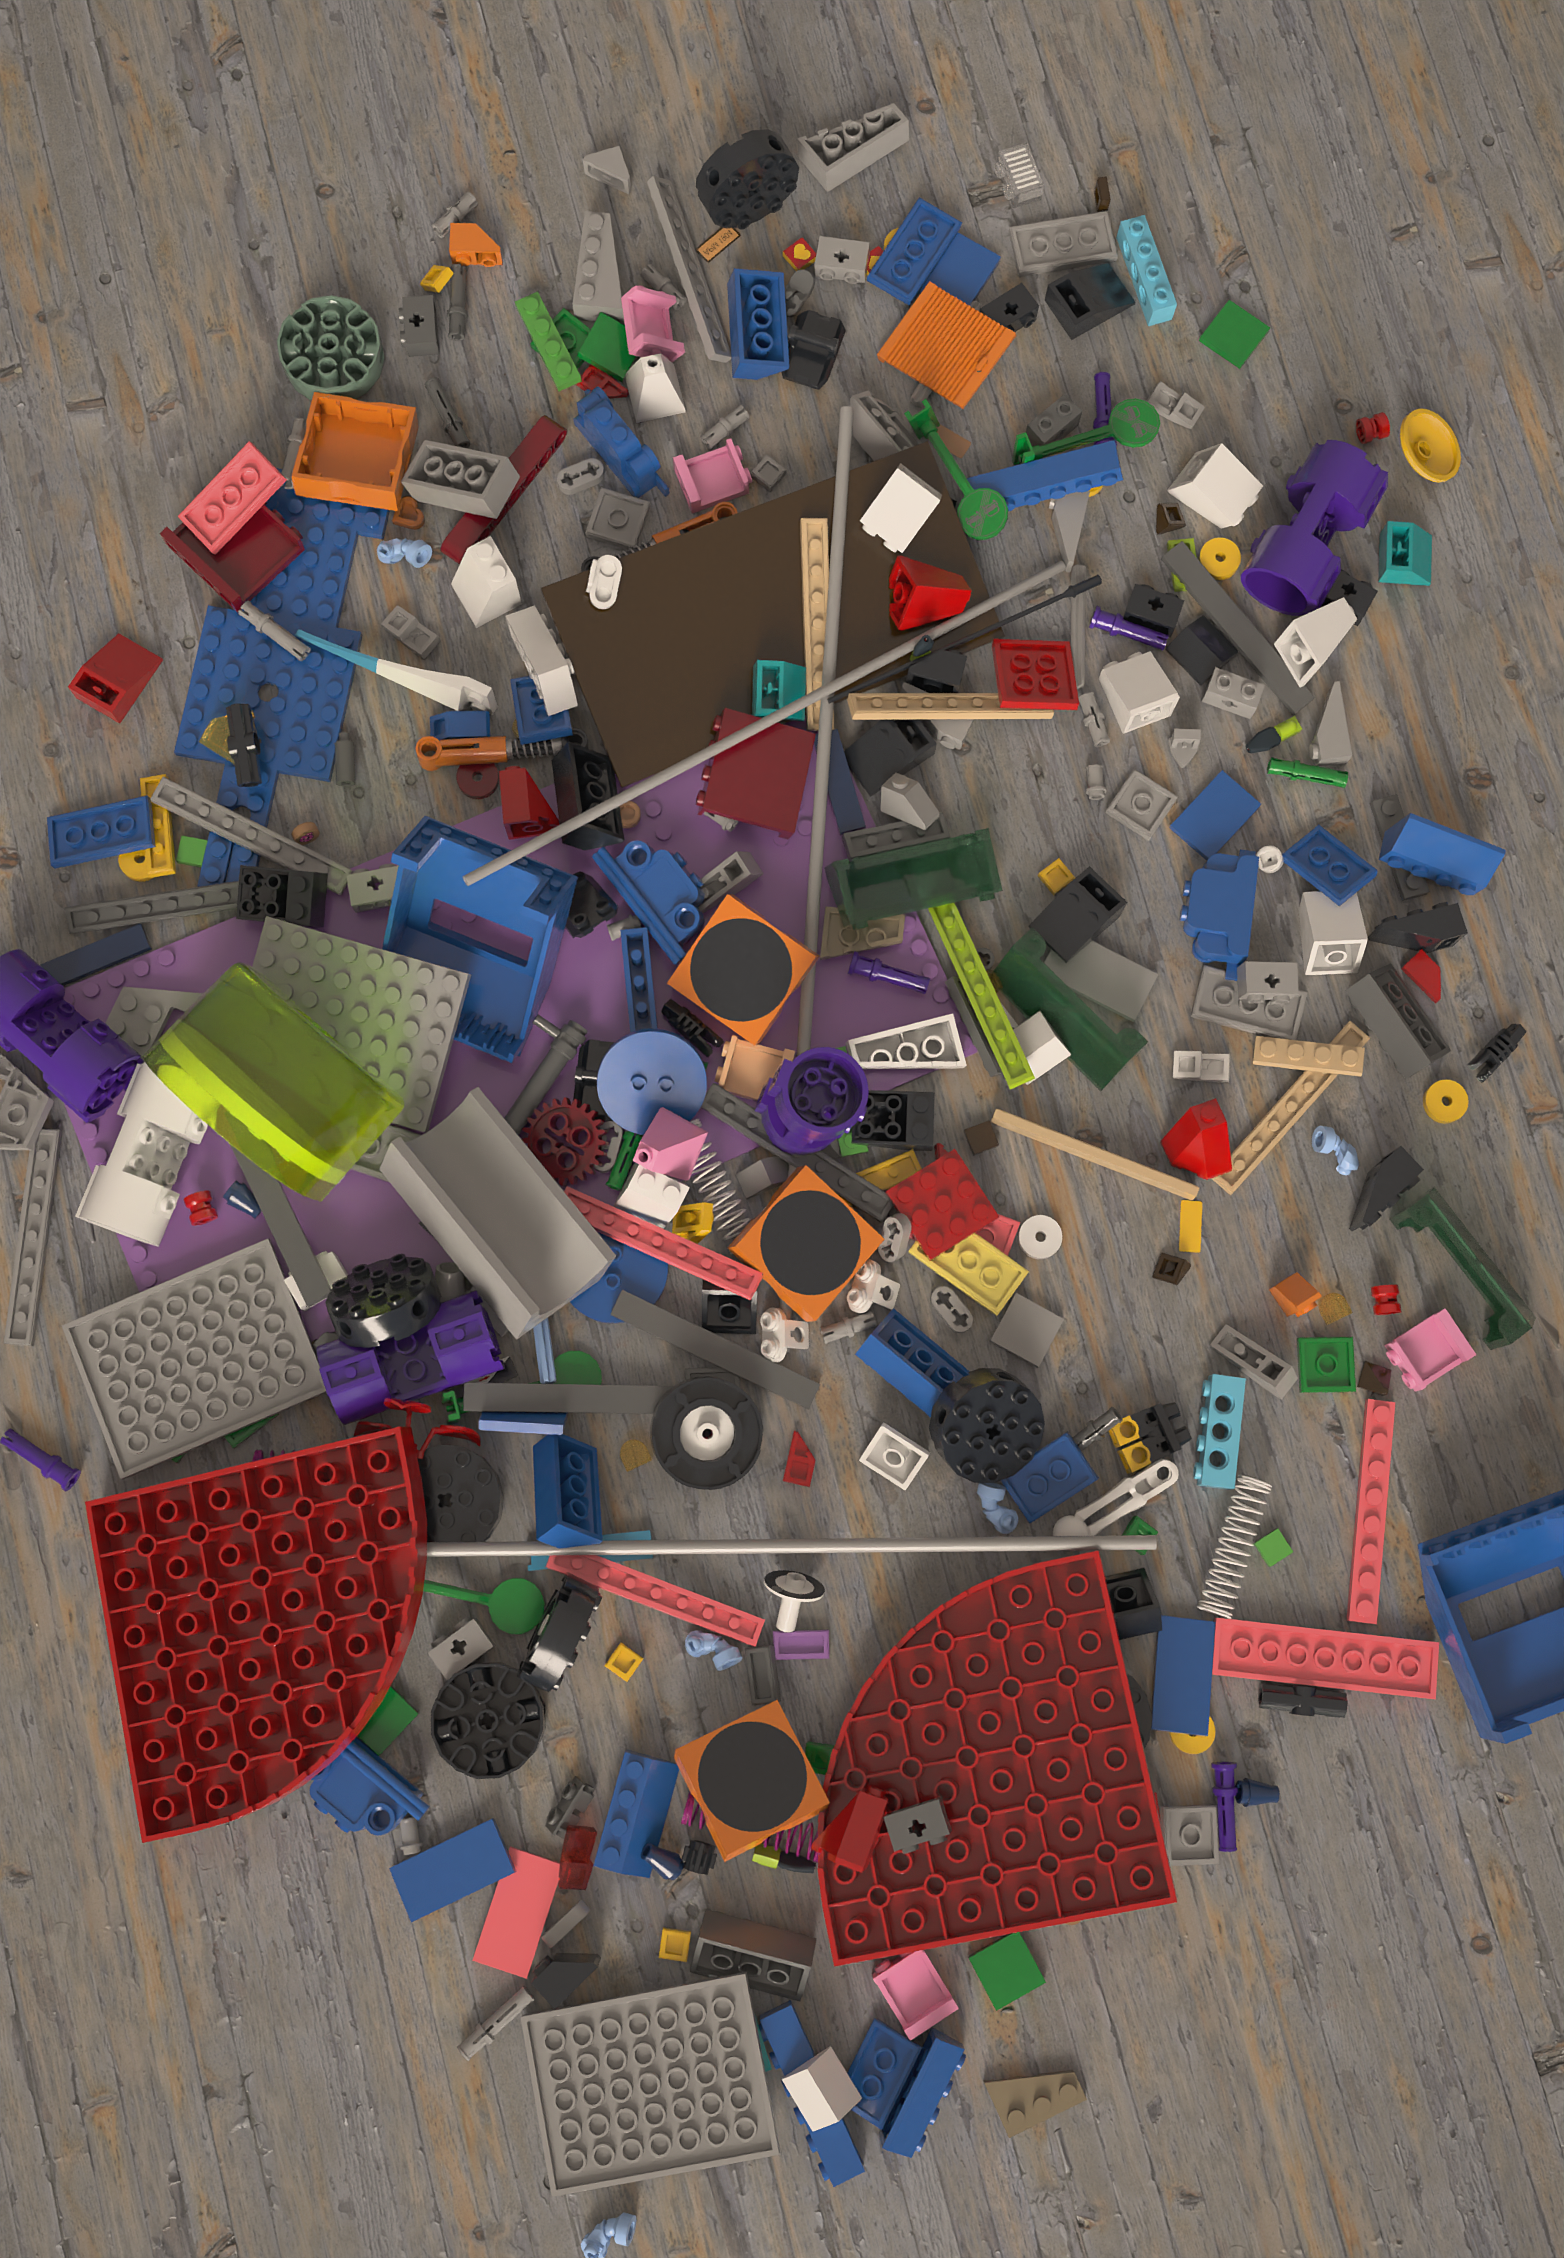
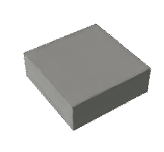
M766 455L751 471L750 475L755 481L771 492L786 475V469Z

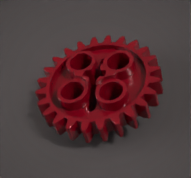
M567 1097L563 1098L562 1105L559 1099L556 1098L553 1099L552 1106L544 1102L543 1112L534 1109L537 1118H527L531 1128L522 1129L528 1133V1137L521 1139L524 1143H528L529 1150L556 1182L559 1179L560 1186H566L568 1180L571 1185H577V1177L581 1181H587L586 1172L595 1175L594 1164L603 1165L598 1159L599 1155L607 1156V1153L601 1150L602 1146L609 1145L608 1141L602 1140V1136L606 1135L608 1131L599 1128L605 1121L601 1119L595 1120L599 1112L595 1110L589 1112L590 1105L587 1103L580 1107L581 1101L578 1099H574L571 1104L570 1098ZM563 1116L566 1124L563 1129L559 1130L556 1122L559 1117ZM546 1128H549L558 1136L566 1137V1141L582 1149L584 1155H580L571 1147L564 1146L561 1140L546 1133ZM585 1130L588 1138L581 1145L578 1136L581 1131ZM549 1139L551 1149L549 1152L544 1153L542 1149L543 1142ZM571 1153L574 1161L567 1168L564 1159L567 1154Z

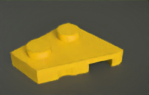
M702 1202L680 1206L678 1212L673 1217L672 1233L698 1244L712 1230L714 1221L713 1204Z

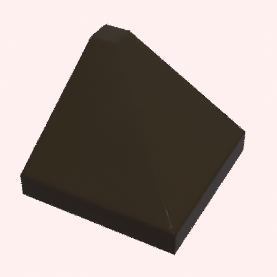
M1159 503L1157 505V535L1186 526L1178 503Z
M1161 1252L1152 1278L1178 1285L1189 1271L1191 1264L1186 1259Z
M1364 1361L1357 1387L1385 1396L1389 1391L1392 1370Z

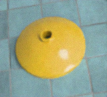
M1416 409L1406 415L1400 428V443L1403 454L1410 466L1420 476L1433 482H1445L1454 477L1460 467L1461 452L1451 427L1442 417L1428 409Z

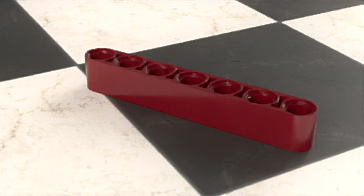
M542 416L508 458L520 478L497 519L466 512L444 539L440 551L460 565L467 548L490 536L565 440L567 429L548 416Z

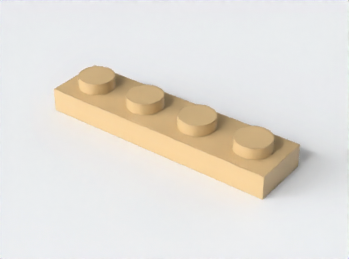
M1256 1036L1253 1064L1361 1077L1365 1048Z

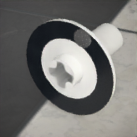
M773 1571L764 1578L766 1588L775 1595L782 1597L776 1627L784 1632L795 1631L801 1602L819 1600L825 1593V1588L821 1582L809 1575L796 1571Z

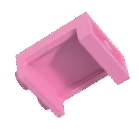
M639 285L632 287L631 290L621 297L629 354L646 357L661 353L668 360L674 362L685 353L684 343L673 341L669 308L676 303V296Z
M731 438L726 440V446L688 460L684 459L683 454L673 457V468L691 514L713 507L720 502H727L749 494V483H752V478L748 468L743 469L741 450L738 445L734 446Z
M1446 1308L1437 1311L1384 1345L1388 1350L1386 1352L1388 1359L1393 1365H1398L1403 1373L1401 1375L1402 1380L1408 1388H1413L1415 1392L1423 1390L1428 1384L1454 1367L1476 1356V1353Z
M924 1950L899 1954L900 1956L891 1962L889 1959H886L874 1968L876 1972L872 1974L874 1982L878 1985L910 2041L959 2009Z

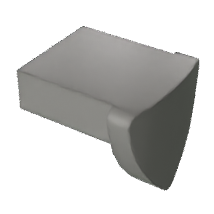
M1174 728L1172 737L1168 739L1170 753L1181 768L1186 767L1197 753L1201 740L1200 729Z

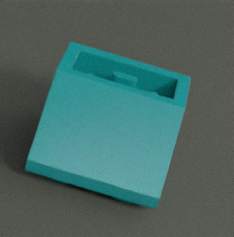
M1387 521L1379 538L1378 582L1430 586L1432 535L1415 523Z
M757 660L753 665V716L763 718L805 696L806 667L785 661ZM805 708L783 720L805 721Z

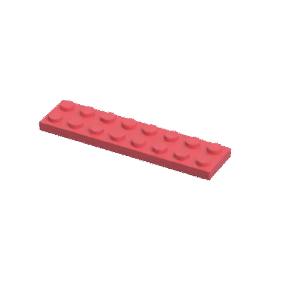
M1214 1617L1215 1636L1212 1675L1436 1699L1439 1642Z

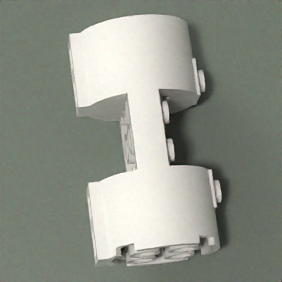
M147 1062L137 1064L117 1113L125 1118L107 1165H96L75 1217L159 1247L180 1195L171 1190L172 1186L177 1180V1174L183 1159L187 1155L189 1144L201 1143L217 1102L205 1093L206 1090L202 1086L195 1084L188 1077L179 1074L177 1071Z

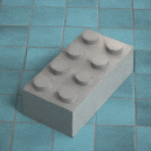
M424 440L401 482L412 498L418 502L497 519L520 476L508 457Z

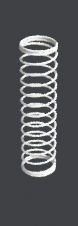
M700 1119L691 1121L692 1124L698 1127L702 1126L701 1121H699ZM712 1143L703 1144L701 1151L708 1148ZM717 1152L699 1157L697 1161L704 1160L696 1164L694 1169L715 1156ZM718 1161L694 1170L692 1174L710 1168L696 1177L693 1183H700L715 1177L698 1190V1193L719 1187L706 1196L703 1202H709L725 1196L713 1204V1211L731 1205L716 1215L714 1221L737 1214L719 1226L718 1231L743 1223L723 1237V1240H728L738 1236L741 1232L734 1235L731 1234L749 1223L751 1218L725 1226L746 1211L744 1208L720 1217L739 1204L741 1199L714 1208L736 1193V1190H731L710 1198L729 1185L731 1180L704 1189L726 1174L727 1171H721L700 1179L722 1163Z
M1238 1475L1236 1479L1248 1486H1235V1490L1244 1496L1233 1495L1231 1497L1232 1501L1243 1507H1227L1230 1512L1239 1517L1227 1516L1224 1518L1226 1522L1237 1528H1221L1224 1533L1233 1538H1218L1220 1543L1231 1549H1215L1216 1553L1229 1560L1213 1558L1211 1559L1212 1562L1225 1570H1208L1210 1574L1223 1581L1205 1580L1206 1584L1221 1592L1202 1590L1205 1596L1219 1603L1200 1600L1197 1608L1227 1619L1232 1618V1613L1207 1604L1234 1609L1235 1607L1206 1592L1236 1599L1238 1596L1210 1582L1241 1588V1585L1223 1578L1212 1571L1245 1577L1243 1574L1225 1567L1216 1561L1243 1567L1248 1565L1218 1550L1251 1556L1250 1553L1231 1546L1222 1540L1254 1546V1544L1224 1529L1256 1536V1532L1241 1527L1228 1519L1260 1525V1522L1245 1517L1230 1508L1263 1515L1262 1511L1249 1507L1234 1498L1267 1504L1266 1501L1253 1497L1238 1488L1251 1489L1270 1494L1272 1488L1270 1484L1245 1475Z

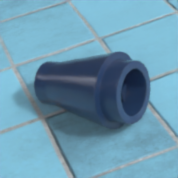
M236 1180L223 1195V1198L227 1201L226 1204L252 1216L254 1219L262 1212L254 1194L244 1182L241 1184Z
M1249 1778L1236 1782L1235 1786L1238 1787V1793L1235 1799L1238 1804H1243L1244 1807L1277 1803L1279 1801L1280 1793L1277 1785H1269Z
M648 1843L641 1852V1858L665 1880H675L683 1870L684 1861L681 1860L679 1853L654 1846L651 1843Z

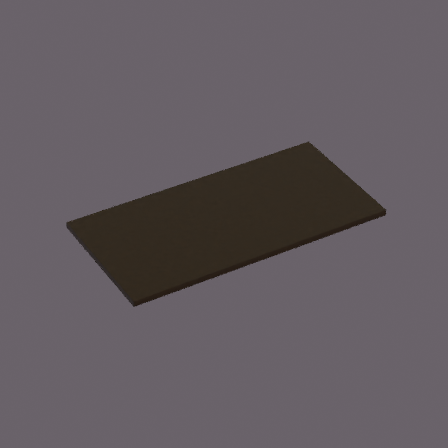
M928 441L849 471L835 679L956 616L953 615L906 630H898L889 615V604L894 603V589L889 588V577L898 555L962 575L972 590L970 600L966 603L963 612L990 598ZM901 463L942 494V497L903 553L899 550L895 553L883 544L885 540L878 534L874 537L862 528L864 524L860 520ZM836 476L618 558L622 566L617 597L615 603L610 608L599 609L590 601V593L586 592L590 569L540 589L565 652L572 663L574 674L621 788L649 778L708 747L710 740H714L716 731L712 730L714 718L716 715H720L724 708L752 715L753 665L757 660L785 661L805 667L800 519L827 518L830 568ZM992 608L933 640L934 644L930 651L933 652L999 622L995 609ZM999 627L952 648V650H957L964 654L992 643L993 639H1002L1005 635L1002 627ZM913 651L834 692V696L910 662ZM909 668L855 693H865L908 676ZM848 696L835 701L834 704L847 700ZM781 720L777 723L786 724L793 720Z

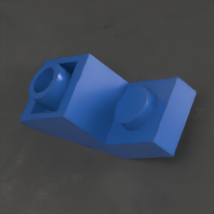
M447 711L431 716L430 736L438 740L490 737L489 711Z

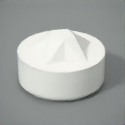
M1264 846L1256 854V856H1259L1258 867L1266 873H1274L1283 865L1282 852L1275 846Z

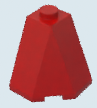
M898 555L889 577V588L894 589V603L889 604V615L898 630L910 629L963 613L966 603L970 600L972 590L962 575Z
M510 766L503 771H499L503 824L509 840L540 836L560 825L558 818L526 768Z
M1216 1098L1190 1107L1160 1142L1172 1167L1180 1170L1182 1168L1196 1173V1176L1205 1180L1232 1171L1227 1121Z
M869 1786L868 1789L863 1788L812 1843L811 1849L817 1853H822L824 1849L828 1852L827 1859L862 1873L870 1864L890 1797L884 1796L885 1791L874 1786Z

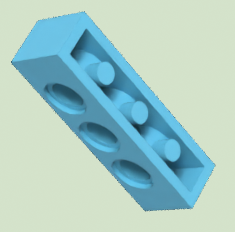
M1145 215L1121 221L1116 239L1147 325L1152 326L1172 320L1177 302Z
M1212 1374L1208 1376V1380L1203 1381L1202 1396H1206L1205 1407H1201L1199 1413V1423L1203 1424L1202 1435H1198L1196 1442V1451H1200L1199 1462H1195L1193 1478L1197 1479L1198 1486L1227 1490L1235 1489L1246 1378ZM1217 1397H1222L1227 1402V1409L1224 1412L1219 1411L1215 1406ZM1215 1424H1219L1224 1428L1225 1433L1222 1439H1217L1212 1433ZM1213 1451L1218 1452L1222 1458V1462L1218 1467L1213 1466L1209 1460L1210 1454Z

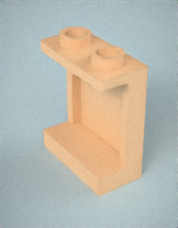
M732 1035L730 1042L725 1041L722 1056L726 1057L724 1067L718 1066L714 1082H718L720 1087L733 1095L758 1101L764 1084L769 1078H774L778 1066L784 1059L793 1061L795 1051L786 1048L784 1051L762 1045L754 1046L750 1042L740 1040L738 1036Z

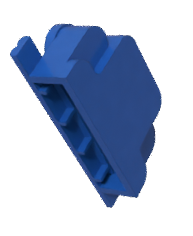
M597 386L592 392L589 389L584 391L585 397L577 402L578 416L574 418V425L633 497L639 498L655 486L658 487L665 497L668 496L670 493L669 487L656 472L661 466L653 451L646 444L641 446L635 434L614 410L610 399L600 387Z
M636 840L628 843L623 852L614 859L605 847L600 848L591 857L643 925L647 927L650 934L673 964H678L687 954L682 946L702 929L705 922L702 911L697 908L703 903L705 898L704 891L701 888L704 884L694 872L692 874L689 873L685 867L688 863L679 852L675 854L667 850L655 852L648 844Z
M1240 849L1239 856L1221 853L1214 854L1204 864L1203 868L1193 873L1190 881L1185 880L1182 896L1187 898L1186 905L1181 906L1179 920L1184 921V932L1188 936L1196 938L1192 944V953L1197 960L1204 963H1211L1213 961L1227 962L1226 980L1237 981V967L1246 961L1249 953L1259 856H1256L1255 851Z
M357 1736L332 1763L311 1779L314 1780L310 1786V1795L315 1800L314 1806L324 1814L330 1813L337 1819L335 1824L346 1833L367 1829L373 1835H385L394 1830L408 1812L419 1821L430 1807L421 1799L424 1794L383 1758L378 1756Z

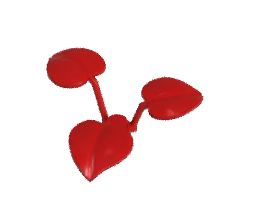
M386 1398L384 1400L386 1407L406 1411L405 1427H411L412 1412H431L430 1406L420 1402L402 1401L395 1398ZM360 1421L356 1424L354 1437L393 1427L378 1422ZM440 1425V1427H433L420 1450L417 1449V1444H415L417 1459H423L424 1452L435 1434L466 1439L474 1442L479 1447L481 1445V1438L476 1431L467 1427Z

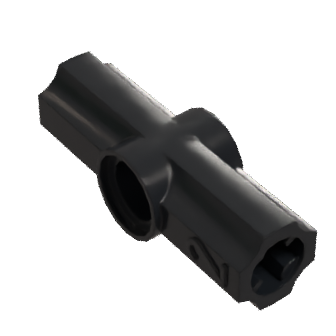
M241 703L232 704L226 707L230 736L227 737V745L230 756L234 759L237 785L239 787L258 786L262 784L258 759L261 748L258 735L254 731L251 706Z
M1266 1683L1260 1684L1258 1692L1259 1708L1289 1711V1714L1314 1716L1316 1714L1345 1718L1347 1712V1693L1316 1690L1315 1687L1291 1685V1687Z

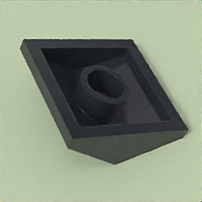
M1204 615L1189 624L1165 649L1200 686L1210 679L1215 667L1221 669L1239 652Z

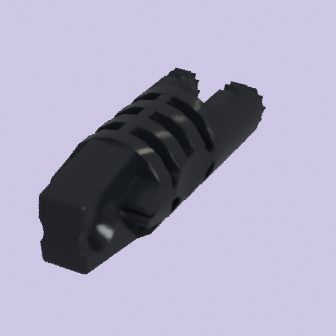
M672 999L663 1005L661 1013L668 1019V1023L706 1057L713 1053L709 1043L716 1048H719L724 1043L721 1037L706 1024H703L686 1007L680 1006Z
M1511 1024L1507 1029H1501L1467 1066L1470 1070H1475L1485 1062L1486 1065L1476 1077L1481 1083L1486 1081L1501 1063L1510 1056L1511 1052H1514L1518 1047L1517 1043L1527 1031L1521 1024Z

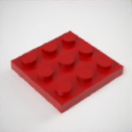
M993 639L992 653L1000 708L1077 710L1079 698L1070 641Z
M953 1149L886 1191L887 1196L898 1213L905 1214L910 1220L912 1226L911 1233L929 1261L999 1218V1215L956 1149Z

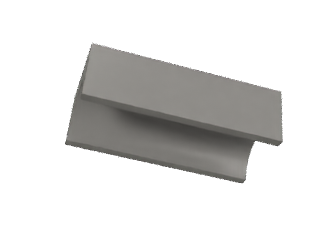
M479 1087L470 1091L464 1101L446 1119L427 1133L406 1143L399 1136L390 1143L380 1171L516 1340L597 1283L615 1259V1253Z

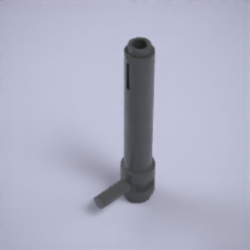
M539 1014L534 1018L532 1023L554 1039L550 1044L551 1049L504 1117L517 1135L521 1133L528 1122L527 1118H531L534 1109H537L567 1062L573 1060L577 1054V1047L579 1045L582 1046L585 1042V1035L588 1031L578 1023L570 1020L567 1025L564 1024L559 1029Z

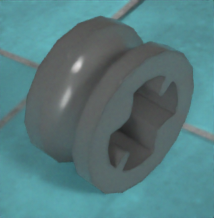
M987 948L976 949L978 955L982 958H988L986 962L988 965L984 966L986 972H989L995 962L993 952Z

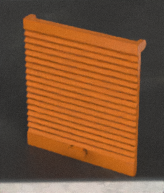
M929 281L877 353V358L880 362H887L964 409L1014 340L1016 333Z

